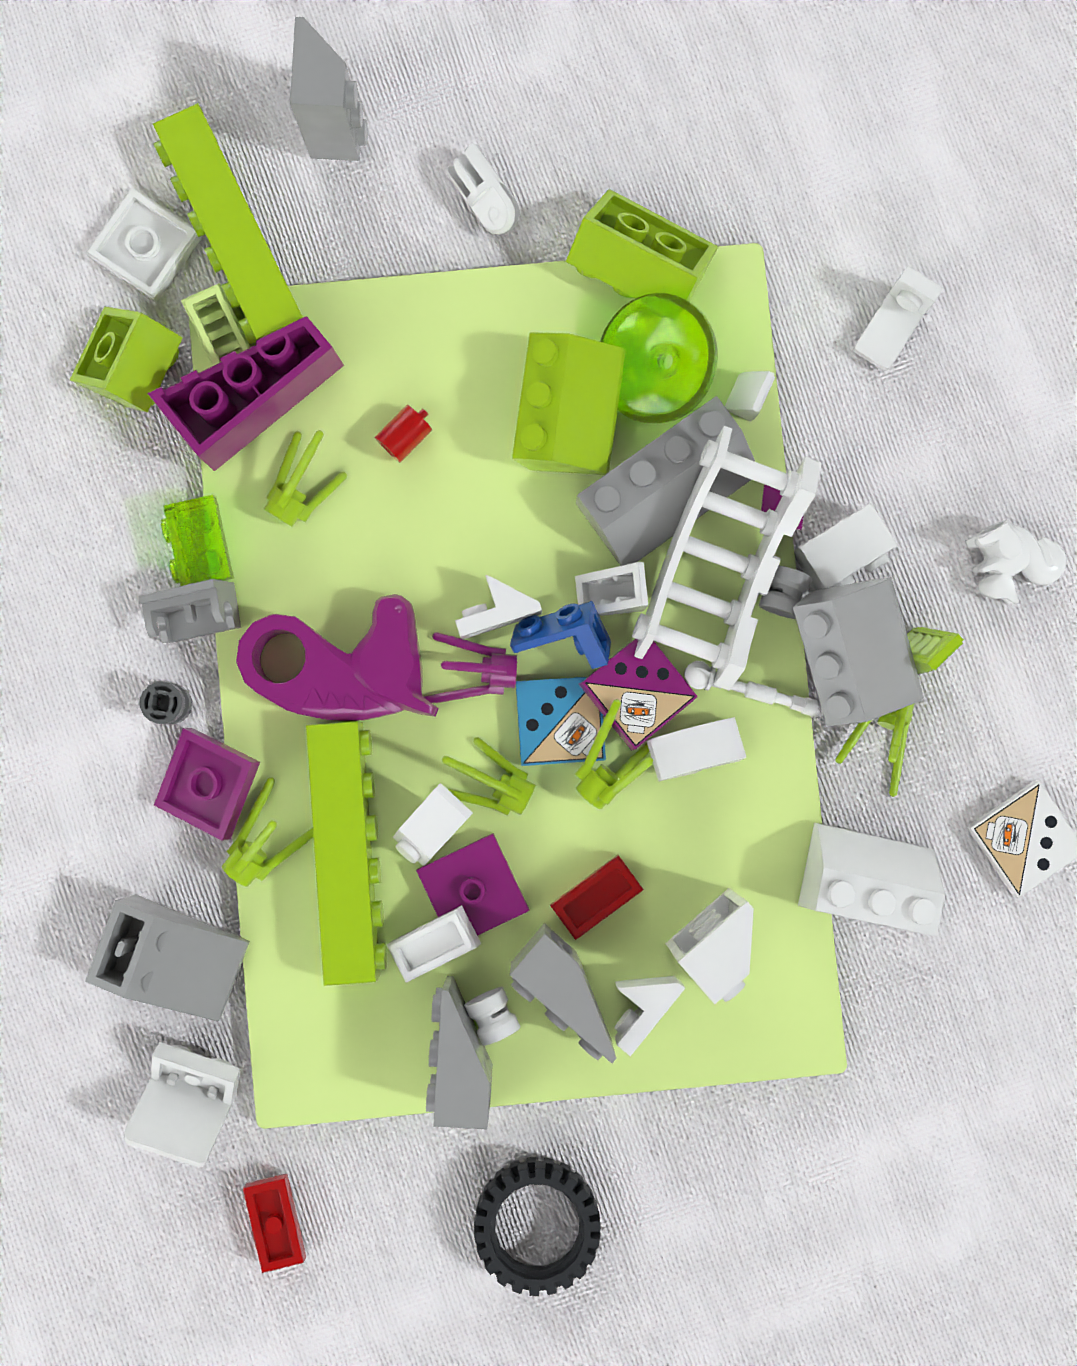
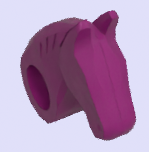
M392 594L382 596L376 600L372 612V625L366 636L349 654L338 649L308 624L295 616L271 614L253 622L239 640L236 663L244 683L259 695L287 711L334 721L370 720L396 714L404 710L436 717L439 708L422 696L423 666L415 613L412 604L401 595ZM279 634H294L301 640L305 648L306 660L303 669L295 678L287 682L274 683L265 675L261 667L263 648L271 638Z

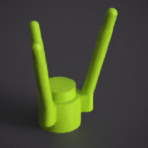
M321 430L316 431L288 483H285L302 437L299 431L293 434L274 486L266 497L269 501L264 510L293 527L298 518L306 522L312 511L347 478L345 472H340L307 504H303L307 496L296 490V487L324 436Z
M618 699L613 701L585 762L575 773L582 780L577 785L576 790L585 800L598 809H602L606 804L608 805L621 790L653 764L651 757H647L638 764L650 752L646 743L615 773L603 764H600L597 769L592 768L621 706V701Z
M915 703L883 715L877 721V724L881 727L893 730L888 756L889 762L893 763L889 789L891 797H895L898 793L908 727ZM872 720L857 724L836 756V763L841 764Z
M476 737L473 743L511 776L503 773L500 780H497L449 756H443L442 762L445 765L495 789L492 796L499 800L448 789L457 799L495 809L507 816L510 811L519 815L523 813L536 785L526 780L528 773L516 768L482 739Z
M269 777L266 780L236 840L226 851L229 857L222 865V869L231 879L245 887H248L255 878L263 881L272 869L313 838L312 827L266 863L263 861L267 858V855L261 847L277 827L276 821H270L253 843L249 841L245 843L275 783L273 777Z

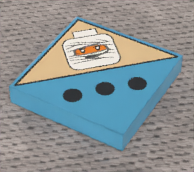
M587 677L516 681L521 766L585 762L603 723V714L579 686V683ZM605 742L596 761L606 760Z

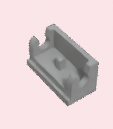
M210 579L138 596L139 604H142L148 636L153 638L160 634L162 643H173L241 628L234 582Z

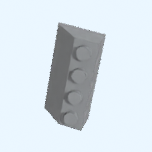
M717 396L577 495L576 505L620 566L638 562L673 537L690 494L703 468L702 465H699L703 449L708 440H717L724 426L732 428L727 451L755 461L741 428ZM720 468L709 491L727 498L752 479ZM701 507L696 519L708 512L709 509Z

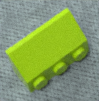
M608 189L583 217L565 262L576 267V270L583 276L597 278L612 286L619 295L635 298L648 305L655 314L662 317H671L677 321L688 305L719 246Z
M530 332L512 459L527 469L534 471L606 475L609 473L626 350L618 346L570 333Z

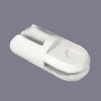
M472 143L465 149L464 154L459 155L454 160V166H449L445 173L485 229L493 234H507L514 230L519 222V206L480 148L475 143Z

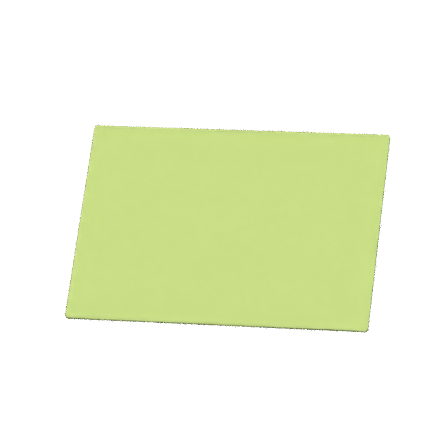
M760 244L719 246L688 305L677 321L671 317H662L655 314L648 305L635 298L619 295L612 286L597 278L583 276L576 270V267L565 261L288 286L302 316H307L326 338L344 366L216 471H213L201 460L210 578L234 582L241 628L215 633L224 744L260 761L232 834L233 842L236 840L269 777H273L275 783L245 843L247 841L253 843L270 821H276L277 827L261 847L267 855V858L263 861L266 863L294 840L313 827L306 725L356 722L325 720L287 711L259 695L245 684L236 659L239 640L253 622L271 614L295 616L308 624L338 649L349 654L352 653L358 643L368 633L372 625V612L376 600L382 596L401 595L412 604L415 613L423 666L422 696H429L437 693L489 685L487 682H481V673L445 670L441 667V663L443 661L482 663L483 657L490 656L436 641L432 637L434 633L438 632L461 638L455 620L463 618V610L480 604H486L488 610L495 608L485 575L540 602L542 614L538 616L541 617L557 612L565 605L578 604L575 576L620 566L576 505L577 495L604 475L534 471L527 469L512 459L530 332L570 333L618 346L626 350L609 472L715 396L725 406L740 373L770 371L774 373L775 379L757 417L750 422L732 413L730 415L741 428L755 462L786 473L764 251ZM218 301L198 310L197 313L202 318L222 309ZM241 306L233 309L238 322L246 318ZM224 317L204 326L208 334L230 323L227 317ZM189 318L193 371L197 370L200 373L212 367V364ZM234 332L212 341V345L216 349L237 338ZM256 342L251 344L250 347L257 345ZM241 347L233 350L237 354L243 352ZM407 404L416 412L423 408L428 413L424 420L430 425L432 431L399 463L374 437ZM321 430L324 436L296 487V490L307 496L303 504H307L340 472H345L347 478L312 511L306 522L298 518L293 527L264 510L269 501L266 497L274 486L293 434L299 431L302 437L285 483H288L316 431ZM751 480L727 498L761 510L764 484ZM709 510L696 519L689 536L748 557L749 554H756L764 535L760 533V528ZM784 534L774 556L780 557V566L796 570L793 536L790 537ZM673 537L638 561L644 562L648 606ZM683 552L673 582L730 603L733 599L738 601L745 579L741 578V573ZM759 594L751 615L752 618L758 619L748 654L746 668L737 681L744 683L752 681L776 688L778 693L809 698L805 651L796 619L782 617L760 608L759 603L762 595ZM669 598L666 599L659 623L665 627L717 646L721 642L724 643L729 625L724 623V618ZM648 607L642 612L600 616L611 639L609 659L635 639L632 637L637 619L641 613L646 615ZM519 622L464 639L493 648H506V654L517 655L516 681L588 677L598 669H592L585 654L580 655L578 653L573 636L513 653L510 642L514 627ZM287 633L279 634L266 643L261 654V667L271 681L274 683L287 682L295 678L303 669L306 658L305 648L301 640L296 635ZM654 641L684 680L685 669L692 662L703 661L709 667L712 666L711 661ZM516 685L515 688H504V695L486 694L432 703L439 708L436 717L404 710L375 719L359 720L358 722H363V730H370L372 740V755L365 756L366 773L373 772L375 783V797L368 798L369 815H376L378 826V839L371 841L372 858H379L381 882L374 884L375 901L382 900L384 925L377 927L378 944L385 943L387 968L380 970V976L376 982L323 985L314 838L310 839L300 849L272 869L263 881L255 878L248 887L236 882L241 938L250 941L243 958V971L257 1125L267 1129L434 1113L426 1112L428 1084H430L431 1074H436L437 1067H429L430 1041L433 1039L434 1031H439L440 1023L432 1022L433 995H436V988H443L447 976L454 977L465 1004L487 991L503 987L508 997L506 1006L510 1013L516 1015L521 1026L512 1035L485 1046L493 1064L490 1107L843 1073L847 1068L832 914L798 906L814 823L822 824L811 716L789 709V706L774 702L771 705L746 698L744 693L733 690L728 691L711 686L707 691L704 688L697 690L691 687L698 697L649 739L735 717L747 758L739 762L703 769L695 774L658 782L655 768L652 764L602 809L594 807L576 790L577 785L582 780L575 773L584 762L521 766ZM611 726L605 739L606 760L595 761L592 768L597 769L600 764H603L615 773L649 739L637 749L631 751ZM479 737L516 768L528 773L526 780L536 785L533 794L521 815L510 811L507 816L492 808L461 801L473 814L427 864L494 833L530 910L478 935L481 945L406 983L387 944L438 918L416 871L423 865L418 861L415 864L404 858L397 850L396 845L398 842L393 836L440 783L447 789L499 800L492 796L495 789L456 771L442 762L443 756H449L497 780H500L503 773L511 776L473 743L474 738ZM650 752L638 764H640L647 757H651ZM618 854L644 890L575 940L550 904ZM730 888L747 900L754 908L750 974L743 979L745 986L734 998L727 1002L721 999L714 1004L678 963L665 943ZM544 923L574 948L578 954L613 1043L617 1058L613 1063L608 1061L603 1055L599 1060L593 1058L579 1045L578 1042L581 1038L570 1027L565 1031L558 1028L545 1015L547 1009L544 1004L537 998L529 1002L511 986L514 981L510 976L511 961ZM675 976L684 985V991L634 1053L629 1056L617 1046L614 1036L618 1031L614 1028L628 1009L631 1008L635 1012L639 1006L620 992L615 982ZM473 1019L474 1024H475V1026H476V1028H477V1030H478V1025H477V1023H476V1020Z

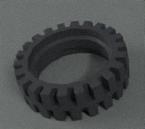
M528 1157L526 1162L522 1163L519 1160L510 1163L509 1168H501L496 1172L494 1179L488 1181L482 1195H480L474 1218V1238L477 1245V1253L480 1260L484 1261L487 1272L490 1275L494 1273L497 1282L505 1287L507 1283L512 1285L513 1292L521 1294L524 1289L529 1290V1296H539V1291L544 1290L547 1291V1295L556 1294L557 1288L563 1286L564 1290L573 1286V1279L577 1277L580 1280L586 1274L588 1264L592 1265L596 1257V1249L599 1248L601 1224L594 1194L590 1186L584 1182L583 1177L577 1171L575 1173L572 1172L570 1166L563 1162L559 1165L554 1163V1159L544 1157V1161H537L536 1157ZM528 1185H547L561 1191L574 1204L579 1218V1233L572 1249L560 1260L545 1266L526 1265L513 1259L501 1247L495 1231L496 1216L502 1202L515 1190Z

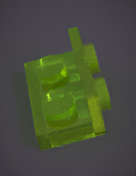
M212 494L163 505L166 518L161 519V528L166 542L171 543L174 559H170L169 564L174 582L184 586L210 579L222 581L234 579L217 497Z

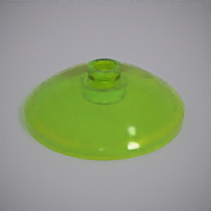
M652 293L640 296L624 305L612 317L603 332L600 342L626 350L618 411L626 417L642 423H668L691 412L706 396L716 373L718 360L717 342L710 322L703 312L690 301L667 293ZM668 355H671L673 359L672 365L666 369L664 367V360Z

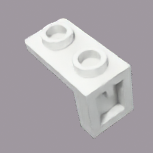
M907 266L853 348L854 352L882 370L887 371L894 363L923 315L936 302L944 288L910 266Z

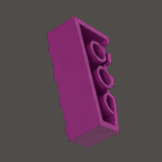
M307 316L256 340L257 345L237 354L233 351L221 357L220 363L200 373L195 370L180 377L181 382L165 390L160 387L147 393L196 455L213 471L221 467L344 366L334 348Z

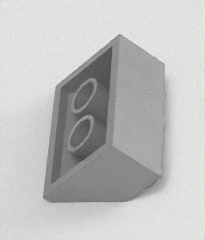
M295 17L290 105L310 158L359 161L360 146H367L368 123L366 119H363L362 101H358L357 81L350 80L345 61L304 17Z
M892 577L813 590L793 606L827 726L868 722L922 701L924 696Z

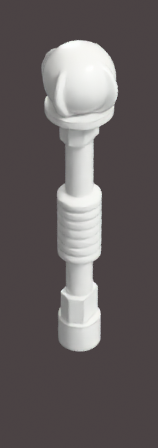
M694 661L685 669V680L692 688L697 690L704 688L707 691L711 686L720 688L714 686L715 667H709L703 661ZM736 681L730 689L744 693L746 698L771 705L774 702L790 707L789 709L800 711L802 714L812 717L816 715L819 707L818 700L778 693L776 688L752 681L748 683Z

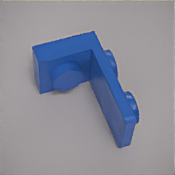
M593 601L580 605L575 603L568 604L557 612L541 617L537 615L526 617L515 625L510 647L513 653H518L573 636L576 650L580 655L585 654L591 668L595 669L608 665L611 639Z

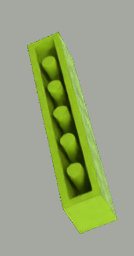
M197 103L153 123L160 139L154 142L153 145L164 167L173 165L177 175L171 177L170 180L181 202L189 199L194 211L187 213V216L198 238L206 235L211 244L204 251L215 273L223 270L229 281L221 285L233 309L241 306L246 318L240 320L239 323L249 344L251 345L256 340L303 318L199 104Z
M358 721L306 725L323 985L376 982L380 976V970L387 968L385 943L378 944L377 927L384 925L382 900L375 901L374 884L381 882V869L379 858H372L371 841L378 839L376 815H369L368 798L375 797L373 772L366 773L365 756L372 755L370 730H363V722Z

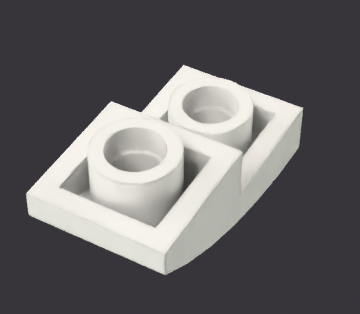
M735 717L679 730L647 741L658 782L695 774L703 769L735 763L747 758Z

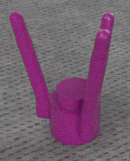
M438 632L433 634L432 637L436 641L490 656L483 657L482 663L443 661L441 663V667L445 670L481 673V682H487L489 685L423 696L429 702L441 703L486 694L504 695V688H515L517 655L506 654V648H493Z

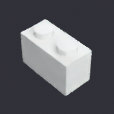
M870 503L803 544L794 553L804 573L813 578L811 584L814 589L819 590L853 584L855 582L851 576L853 573L863 567L866 568L868 573L876 570L891 560L887 552L898 545L874 506Z

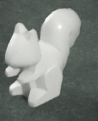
M1009 520L992 524L965 540L968 547H980L984 554V560L971 569L973 573L988 572V575L978 585L979 592L988 598L1002 599L1007 604L1011 602L1013 604L1019 603L1012 578L1017 573L1022 571L1030 582L1040 586H1047L1057 581L1066 569L1067 556L1057 541H1050L1046 537H1042L1037 541L1030 531L1012 524Z

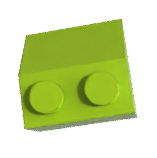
M104 306L70 381L128 408L148 413L149 408L155 402L147 393L161 387L167 370L178 359V347L183 337L142 312Z

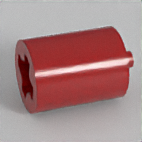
M407 404L374 438L396 461L401 463L432 431L430 425L424 420L428 413L423 408L416 412Z

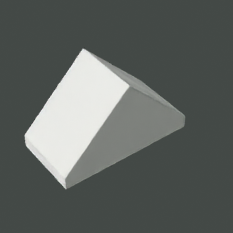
M636 562L575 576L578 605L593 601L599 616L642 612L648 607L644 562Z

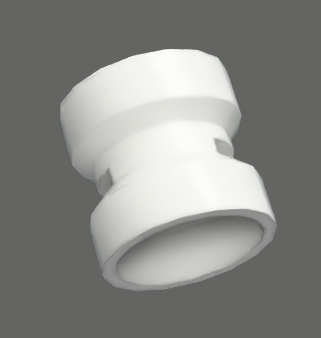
M503 987L487 991L464 1005L469 1017L476 1020L478 1025L477 1035L482 1046L498 1042L512 1035L521 1027L516 1015L510 1013L506 1006L508 997Z

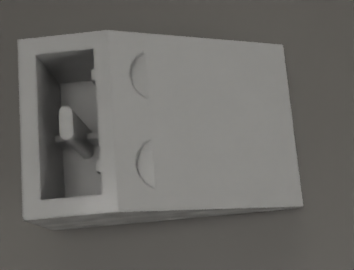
M135 894L115 900L85 982L126 999L220 1021L250 941Z
M544 923L511 961L510 976L514 980L511 986L529 1002L537 998L544 1004L547 1009L545 1015L558 1028L565 1031L570 1027L581 1038L578 1042L579 1045L593 1058L599 1060L603 1055L608 1061L613 1063L617 1059L613 1043L578 954L574 948Z
M447 976L443 988L437 987L436 995H433L432 1022L440 1023L439 1031H434L433 1039L430 1041L429 1067H437L436 1074H431L430 1084H428L426 1112H434L433 1127L487 1130L493 1064L485 1046H482L479 1040L477 1028L473 1019L469 1017L466 1011L465 1001L454 977Z

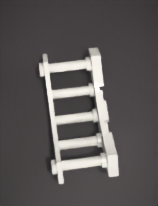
M724 426L717 440H708L699 461V465H702L703 468L673 535L646 615L642 613L639 615L632 637L638 639L634 656L643 659L652 642L656 641L711 661L712 667L717 668L714 686L730 691L746 668L748 654L758 619L751 617L758 595H767L781 561L780 557L774 556L784 534L790 537L793 536L801 518L816 496L822 463L805 457L796 472L790 470L786 474L728 452L732 428ZM720 468L780 490L782 498L776 510L769 509L767 512L710 492L709 490ZM701 507L760 528V533L764 536L756 554H749L748 557L689 536ZM682 553L691 554L741 573V578L745 579L738 601L733 599L729 603L673 582ZM669 598L724 618V623L729 625L724 643L721 642L717 646L660 625L666 599Z

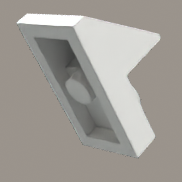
M485 575L495 608L488 610L486 604L467 608L462 611L463 618L455 620L461 639H467L519 622L529 616L541 615L542 608L537 600Z
M675 976L615 982L617 989L639 1006L635 1012L631 1008L628 1009L614 1028L618 1031L614 1036L617 1046L629 1056L634 1053L684 991V985Z

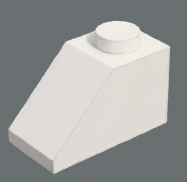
M440 783L395 833L393 838L398 842L396 848L411 863L415 864L418 861L421 865L425 866L473 812Z

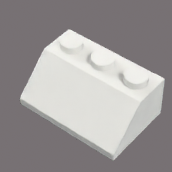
M814 823L798 906L937 937L945 892L934 849Z
M730 888L665 943L678 963L714 1004L721 999L727 1002L734 998L745 986L743 979L750 974L754 908L747 900Z

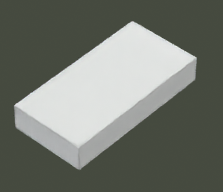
M461 905L392 940L387 944V947L407 983L481 945V942Z

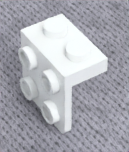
M159 1042L152 1055L150 1080L125 1128L124 1141L129 1145L195 1167L204 1166L209 1159L237 1095L241 1068L235 1067L230 1062L221 1058L210 1059L195 1054L182 1045L171 1046Z

